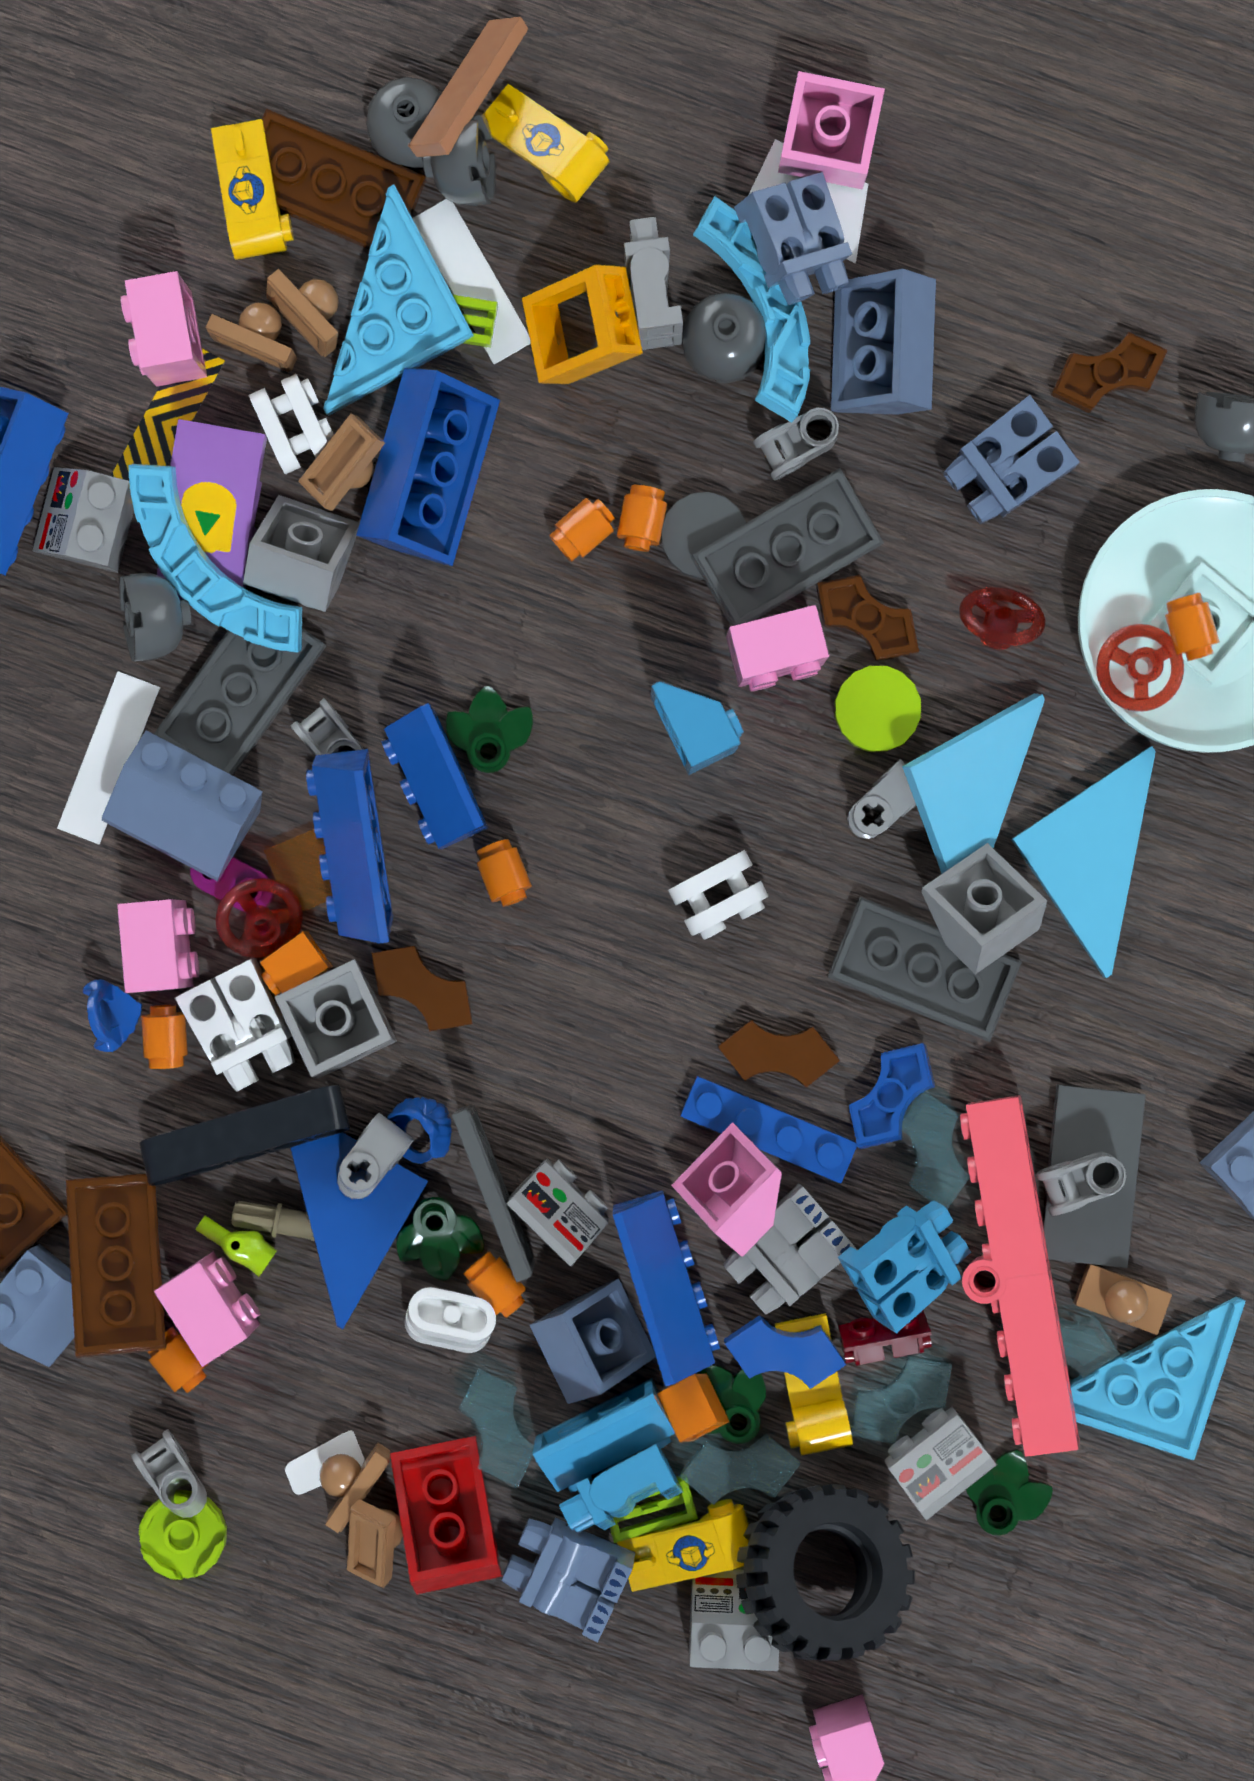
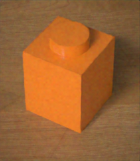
M309 932L300 933L260 962L266 970L261 974V977L274 995H278L280 992L284 993L314 979L333 967Z
M693 1374L657 1393L679 1442L694 1441L730 1422L707 1374Z

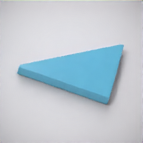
M394 184L388 187L386 193V201L368 254V262L351 312L349 327L341 346L329 395L323 409L328 416L402 376L404 368L416 369L474 336Z
M1034 693L902 766L942 874L988 843L994 848L1045 701L1043 694Z
M1153 746L1148 747L1011 839L1103 978H1108L1113 972L1156 753Z
M1234 1297L1071 1380L1070 1385L1076 1421L1194 1460L1246 1300Z

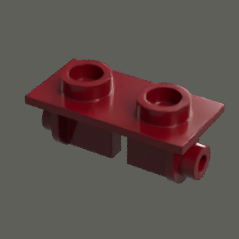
M924 1310L898 1333L893 1332L874 1318H858L850 1323L838 1325L846 1364L854 1362L855 1366L885 1360L883 1346L891 1345L893 1358L918 1353L922 1354L924 1353V1348L932 1347L931 1330Z

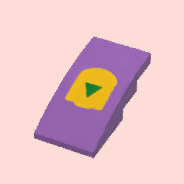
M178 419L170 466L176 467L177 488L185 519L193 536L209 559L227 577L246 589L247 585L243 584L249 544L257 530L254 525L262 486L259 480L267 437L261 433ZM158 567L157 575L165 578Z

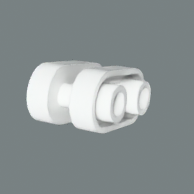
M297 374L281 380L286 393L276 398L270 399L265 388L249 395L284 474L301 468L296 455L311 449L316 458L334 435L327 418L318 421L312 405L319 403L309 379L300 381ZM293 409L303 433L288 439L279 415Z
M745 850L668 889L675 905L688 900L695 915L684 920L691 936L700 933L703 940L727 928L723 920L739 913L743 920L765 908L762 900L769 895L764 885L759 881L749 886L741 872L753 865ZM727 880L733 895L710 906L703 891Z
M428 1287L419 1290L413 1295L404 1323L409 1336L417 1342L465 1353H473L481 1350L487 1344L496 1324V1314L493 1307L482 1298Z

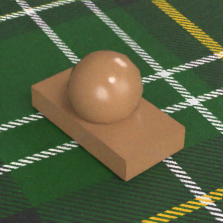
M277 269L267 278L266 297L321 356H328L336 349L338 332L327 321L335 314L339 305L338 294L334 287L325 280L312 279L305 282L298 290L280 269Z
M257 302L247 306L240 314L238 325L211 314L206 329L214 341L286 372H292L296 363L297 356L293 349L274 341L280 334L282 323L279 313L271 305Z
M351 413L298 482L324 508L333 511L350 488H361L370 481L374 473L373 458L384 446L385 442L360 417Z
M1087 1264L1073 1303L1076 1306L1112 1318L1120 1323H1125L1158 1335L1172 1294L1100 1266Z
M378 1442L361 1467L353 1457L346 1454L331 1456L322 1464L319 1471V1480L322 1488L329 1495L339 1498L328 1513L326 1526L337 1533L339 1531L342 1532L349 1522L350 1508L358 1499L364 1500L389 1464L390 1450Z
M360 1499L350 1508L347 1558V1570L382 1588L392 1579L394 1548L400 1544L403 1537L399 1515L389 1509H379Z

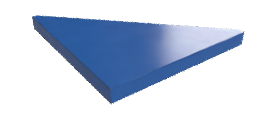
M343 1132L290 1148L336 1326L341 1330L344 1329L428 1182L401 1165L396 1164L367 1197L351 1199L345 1196L337 1184L338 1173L343 1159L355 1146L357 1140ZM360 1168L357 1172L351 1171V1182L356 1183L360 1179L365 1181L367 1172L364 1169Z

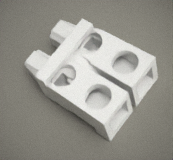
M256 957L175 997L204 1052L212 1062L211 1065L216 1075L223 1072L227 1081L236 1092L259 1080L249 1058L262 1052L272 1073L295 1062L291 1046L287 1040L292 1034L287 1024H285L268 986L261 977L263 972Z

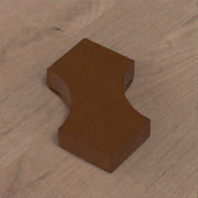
M1128 332L1122 342L1108 353L1098 356H1084L1071 353L1066 360L1051 396L1090 413L1103 396L1119 389H1138L1148 392L1168 350Z
M860 575L817 583L824 627H842L855 632L869 645L875 661L919 652L911 609H894L879 603L868 593Z
M416 946L372 953L379 996H396L412 1003L423 1014L429 1031L473 1024L466 981L446 980L432 973L422 962Z
M749 1020L717 1046L744 1081L763 1072H781L794 1077L807 1088L840 1061L813 1026L793 1035H776L763 1030L754 1021Z

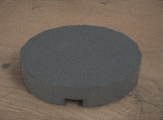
M712 492L691 493L678 500L665 516L661 533L663 550L670 564L683 575L704 580L691 556L746 524V521L739 508L725 496Z

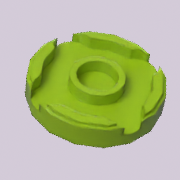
M868 666L854 672L840 686L834 701L835 721L841 733L853 746L868 752H887L904 744L915 732L921 718V698L915 684L903 672L888 666Z
M177 1490L174 1494L175 1504L186 1502L190 1498L192 1491ZM207 1497L204 1508L197 1515L183 1518L173 1513L158 1499L147 1509L139 1525L140 1549L144 1560L151 1568L169 1579L182 1580L183 1578H195L203 1575L217 1563L226 1545L227 1525L222 1511Z

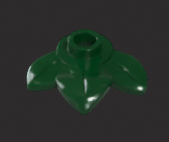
M485 686L474 697L468 714L457 711L448 712L446 719L447 734L452 743L467 751L468 759L473 767L484 773H494L505 767L509 761L511 751L523 746L527 742L533 726V714L530 707H520L508 712L502 698L489 686ZM485 744H493L497 747V755L493 759L487 760L481 756V749Z
M430 1197L422 1200L416 1206L413 1212V1221L400 1230L396 1246L400 1261L408 1262L420 1258L428 1274L438 1280L446 1281L456 1271L460 1261V1254L482 1253L484 1250V1240L479 1226L472 1218L456 1214L454 1207L447 1200L439 1197ZM432 1215H438L443 1221L439 1225L433 1226L426 1220Z
M711 1365L701 1370L699 1374L708 1375L729 1421L737 1413L743 1414L747 1419L744 1427L737 1428L730 1421L707 1434L720 1433L724 1439L735 1444L751 1441L759 1431L760 1415L758 1409L766 1397V1385L762 1374H757L749 1379L743 1369L734 1376L730 1371L717 1365Z
M1017 1449L1002 1454L995 1461L997 1464L995 1467L966 1489L968 1496L976 1504L975 1514L979 1525L984 1531L992 1535H1005L1016 1527L1018 1521H1029L1038 1518L1052 1497L1053 1488L1051 1485L1028 1481L1029 1473L1026 1460L1022 1452ZM995 1505H1001L1005 1509L1003 1516L999 1519H993L989 1515L990 1509Z

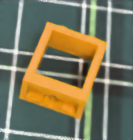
M594 265L522 298L539 383L570 384L643 354L626 267ZM587 291L598 347L569 359L558 304Z

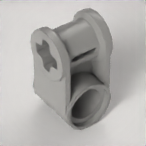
M817 407L796 417L792 423L789 421L768 430L757 437L753 444L756 448L762 449L773 469L770 475L775 481L791 474L808 461L830 450L837 440L839 423L837 417L830 410ZM814 421H822L830 427L831 434L825 440L816 441L809 437L806 428ZM776 444L780 448L785 459L782 458L778 448L776 447Z
M325 698L319 702L320 707L301 723L295 721L290 725L314 755L339 753L345 749H364L348 730L349 727Z
M901 759L889 768L872 785L873 787L850 809L847 817L848 827L857 837L863 839L876 837L886 831L897 819L903 817L916 805L902 768L905 764ZM874 809L878 814L874 819L876 824L872 823L865 826L861 821L865 817L864 811L868 812Z
M378 1113L364 1129L355 1146L340 1165L337 1178L340 1191L351 1199H362L370 1195L387 1172L392 1170L414 1141V1138ZM362 1168L367 1172L365 1181L362 1179L356 1183L350 1181L351 1171L357 1172Z
M1096 1152L1073 1161L1058 1163L1036 1173L1037 1179L1043 1181L1050 1199L1051 1206L1048 1210L1051 1216L1068 1213L1090 1202L1114 1195L1122 1189L1126 1181V1171L1122 1163L1111 1154L1105 1152ZM1100 1163H1111L1115 1172L1112 1180L1107 1184H1096L1092 1175L1095 1167ZM1059 1180L1061 1181V1184L1063 1186L1065 1196H1063L1060 1185L1058 1183Z
M167 1429L162 1433V1439L142 1453L134 1452L131 1454V1458L142 1476L168 1509L180 1517H192L204 1508L207 1501V1492L191 1467L189 1458L170 1430ZM184 1484H191L192 1494L190 1498L182 1504H175L174 1494L176 1490Z

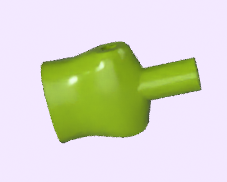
M206 1215L195 1229L219 1245L230 1260L248 1268L258 1277L277 1251L264 1240L262 1234L258 1231L230 1232ZM234 1241L240 1244V1247L236 1250L231 1247Z

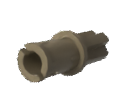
M237 1201L234 1205L231 1221L235 1227L270 1232L273 1238H276L277 1234L315 1241L307 1212L282 1208V1203H278L277 1207Z

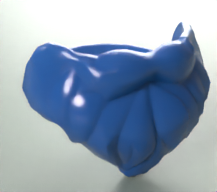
M93 980L83 988V993L89 996L87 1002L88 1020L97 1038L93 1046L99 1051L113 1052L121 1047L128 1039V1036L136 1030V1025L142 1012V1003L134 1000L129 994L120 990L118 986H114L105 980Z
M425 1097L408 1098L396 1105L388 1115L387 1119L396 1122L395 1125L404 1132H406L408 1124L413 1119H417L429 1134L430 1149L427 1152H418L410 1145L403 1155L404 1158L412 1163L422 1164L433 1158H441L449 1151L452 1134L451 1118L449 1117V1111L442 1103H437L436 1100Z

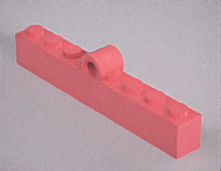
M1021 1095L971 1102L966 1105L967 1113L960 1114V1122L964 1140H972L974 1156L967 1157L971 1183L979 1182L982 1200H975V1211L978 1226H986L989 1243L982 1244L983 1255L972 1260L965 1269L962 1277L963 1289L973 1301L981 1304L991 1303L993 1313H1001L1004 1330L997 1331V1341L1000 1356L1008 1357L1011 1374L1004 1375V1382L1008 1401L1016 1400L1018 1418H1012L1015 1444H1023L1025 1457L1075 1451L1079 1449L1080 1438ZM983 1270L991 1272L995 1277V1285L990 1288L981 1286L977 1281V1273Z

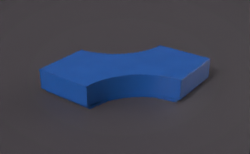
M924 1043L881 1053V1072L876 1085L864 1098L849 1105L857 1147L859 1149L902 1140V1122L908 1106L918 1095L935 1087L927 1047Z
M759 1315L724 1339L725 1345L749 1379L760 1373L780 1371L798 1377L811 1389L846 1366L844 1358L821 1325L804 1332H787L773 1327Z

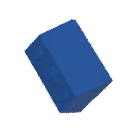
M429 703L420 706L384 728L388 739L382 741L383 748L392 765L397 763L401 765L406 779L399 781L409 804L412 805L417 802L424 818L417 822L428 845L436 842L438 849L442 850L488 829L436 711Z

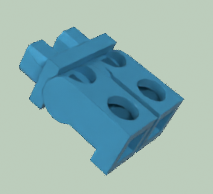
M934 1200L917 1212L905 1206L896 1213L898 1217L888 1221L882 1227L880 1233L860 1249L856 1250L850 1247L838 1256L852 1283L858 1288L857 1291L872 1317L895 1333H898L946 1289L948 1283L953 1286L962 1278L956 1266L971 1253L966 1242L953 1231H950L940 1239L938 1234L953 1223V1219L947 1208Z
M655 1444L601 1473L593 1482L588 1478L578 1482L576 1486L580 1494L559 1504V1507L570 1529H575L576 1533H580L593 1525L605 1531L616 1525L613 1517L621 1518L627 1516L633 1511L637 1502L660 1491L669 1500L682 1493L683 1490L663 1451Z

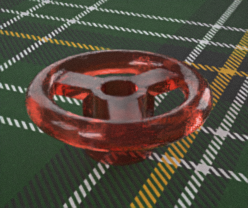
M987 587L977 589L966 595L959 607L960 619L964 626L972 634L979 637L983 644L993 649H1007L1011 646L1030 643L1036 640L1045 628V615L1040 606L1028 596L1006 588ZM993 600L1009 602L1022 609L1012 610L1009 607L998 605ZM975 605L986 612L982 624L972 613ZM1019 623H1032L1031 627L1027 630L1016 632Z
M1148 624L1128 625L1112 633L1103 643L1096 662L1097 678L1105 695L1119 707L1136 712L1154 710L1169 702L1179 690L1184 676L1183 655L1176 656L1171 636L1162 629ZM1135 637L1150 638L1162 646L1157 650L1150 647H1142L1130 654L1118 648L1124 641ZM1169 658L1171 673L1167 684L1159 693L1149 697L1148 683L1156 680L1161 675L1164 668L1163 661ZM1138 659L1144 660L1148 664V672L1145 675L1138 673L1135 668ZM1110 660L1126 668L1128 676L1133 680L1134 698L1123 694L1114 685L1109 670Z
M267 878L251 879L234 886L222 898L216 912V929L223 943L235 953L250 958L268 957L299 934L303 921V910L297 895L285 884ZM264 891L276 894L286 902L288 908L270 910L266 906L258 905L250 893ZM237 901L246 912L244 932L240 939L235 937L229 926V914ZM257 920H266V922L261 925L254 924ZM289 923L285 932L279 937L281 932L280 924Z

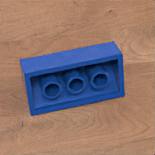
M404 368L383 440L385 444L379 454L356 536L392 550L453 566L500 400L438 370Z
M0 387V574L6 576L9 566L14 563L17 557V545L24 527L33 516V504L40 486L48 477L49 463L55 447L64 436V424L69 413L26 392Z
M368 749L316 755L312 769L306 770V780L309 796L317 795L319 812H313V825L316 838H324L326 854L320 855V869L323 881L330 880L332 896L326 897L329 922H337L339 936L376 943L389 942L393 911Z
M661 1190L613 1205V1218L666 1387L715 1364L713 1351L720 1349L713 1323L705 1326L700 1309L707 1307V1303L700 1282L692 1284L687 1267L695 1264L688 1241L679 1242L674 1225L681 1224L682 1222L675 1199L666 1200L664 1192Z

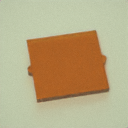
M314 829L263 850L276 879L273 885L276 888H280L291 916L326 902L327 896H332L330 880L323 881L320 869V855L326 854L324 838L317 839Z

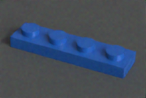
M696 1076L680 1114V1117L721 1134L733 1122L759 1150L840 1184L844 1179L857 1147V1142L699 1076Z

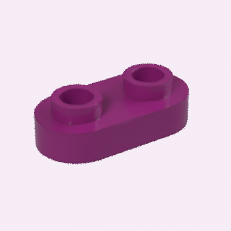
M232 857L218 882L214 879H209L206 875L190 867L192 881L199 889L243 912H260L266 909L274 898L275 890L270 877L235 857ZM250 882L254 883L258 889V893L253 899H247L243 894L244 886Z

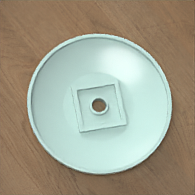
M1204 489L1181 492L1153 502L1133 514L1108 537L1096 554L1084 580L1078 609V635L1084 663L1091 680L1104 701L1125 723L1146 737L1166 746L1185 751L1213 753L1233 751L1254 745V496L1228 490ZM1201 593L1203 603H1209L1211 614L1216 620V631L1220 643L1212 645L1214 654L1187 661L1186 654L1176 656L1165 615L1168 614L1166 603L1181 597Z

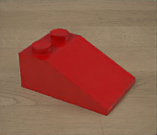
M476 1436L390 1453L409 1578L416 1595L502 1577Z

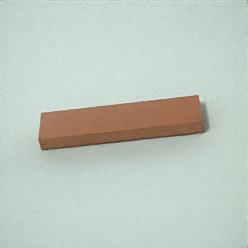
M521 17L488 21L408 146L416 157L449 155L464 126L472 119L527 33L528 27Z

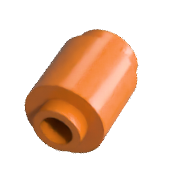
M631 485L630 493L624 496L617 537L625 540V548L649 552L650 545H659L667 503L664 501L665 491L651 486Z
M585 498L554 525L556 530L549 537L567 559L572 562L578 556L584 558L614 532L610 523L615 518L599 499L592 503Z
M1195 593L1167 602L1168 614L1165 615L1176 656L1186 654L1187 661H1192L1214 654L1212 645L1218 644L1220 641L1209 603H1203L1201 593Z
M509 839L492 843L477 851L480 861L476 864L491 902L501 901L502 906L506 907L527 898L525 891L531 888L532 884L517 847L512 848Z
M176 1005L150 1006V1014L141 1016L144 1058L148 1059L149 1068L170 1069L184 1066V1056L188 1055L186 1017L183 1012H176Z
M490 1251L479 1258L463 1273L469 1280L467 1283L469 1289L476 1297L486 1300L493 1307L496 1315L501 1312L507 1318L525 1302L521 1294L527 1288L521 1281L516 1282L512 1270L501 1257L496 1259Z
M172 1326L165 1332L166 1350L147 1351L151 1356L148 1361L174 1393L181 1387L188 1393L207 1377L202 1369L208 1364L203 1367L200 1365L181 1333L178 1334Z

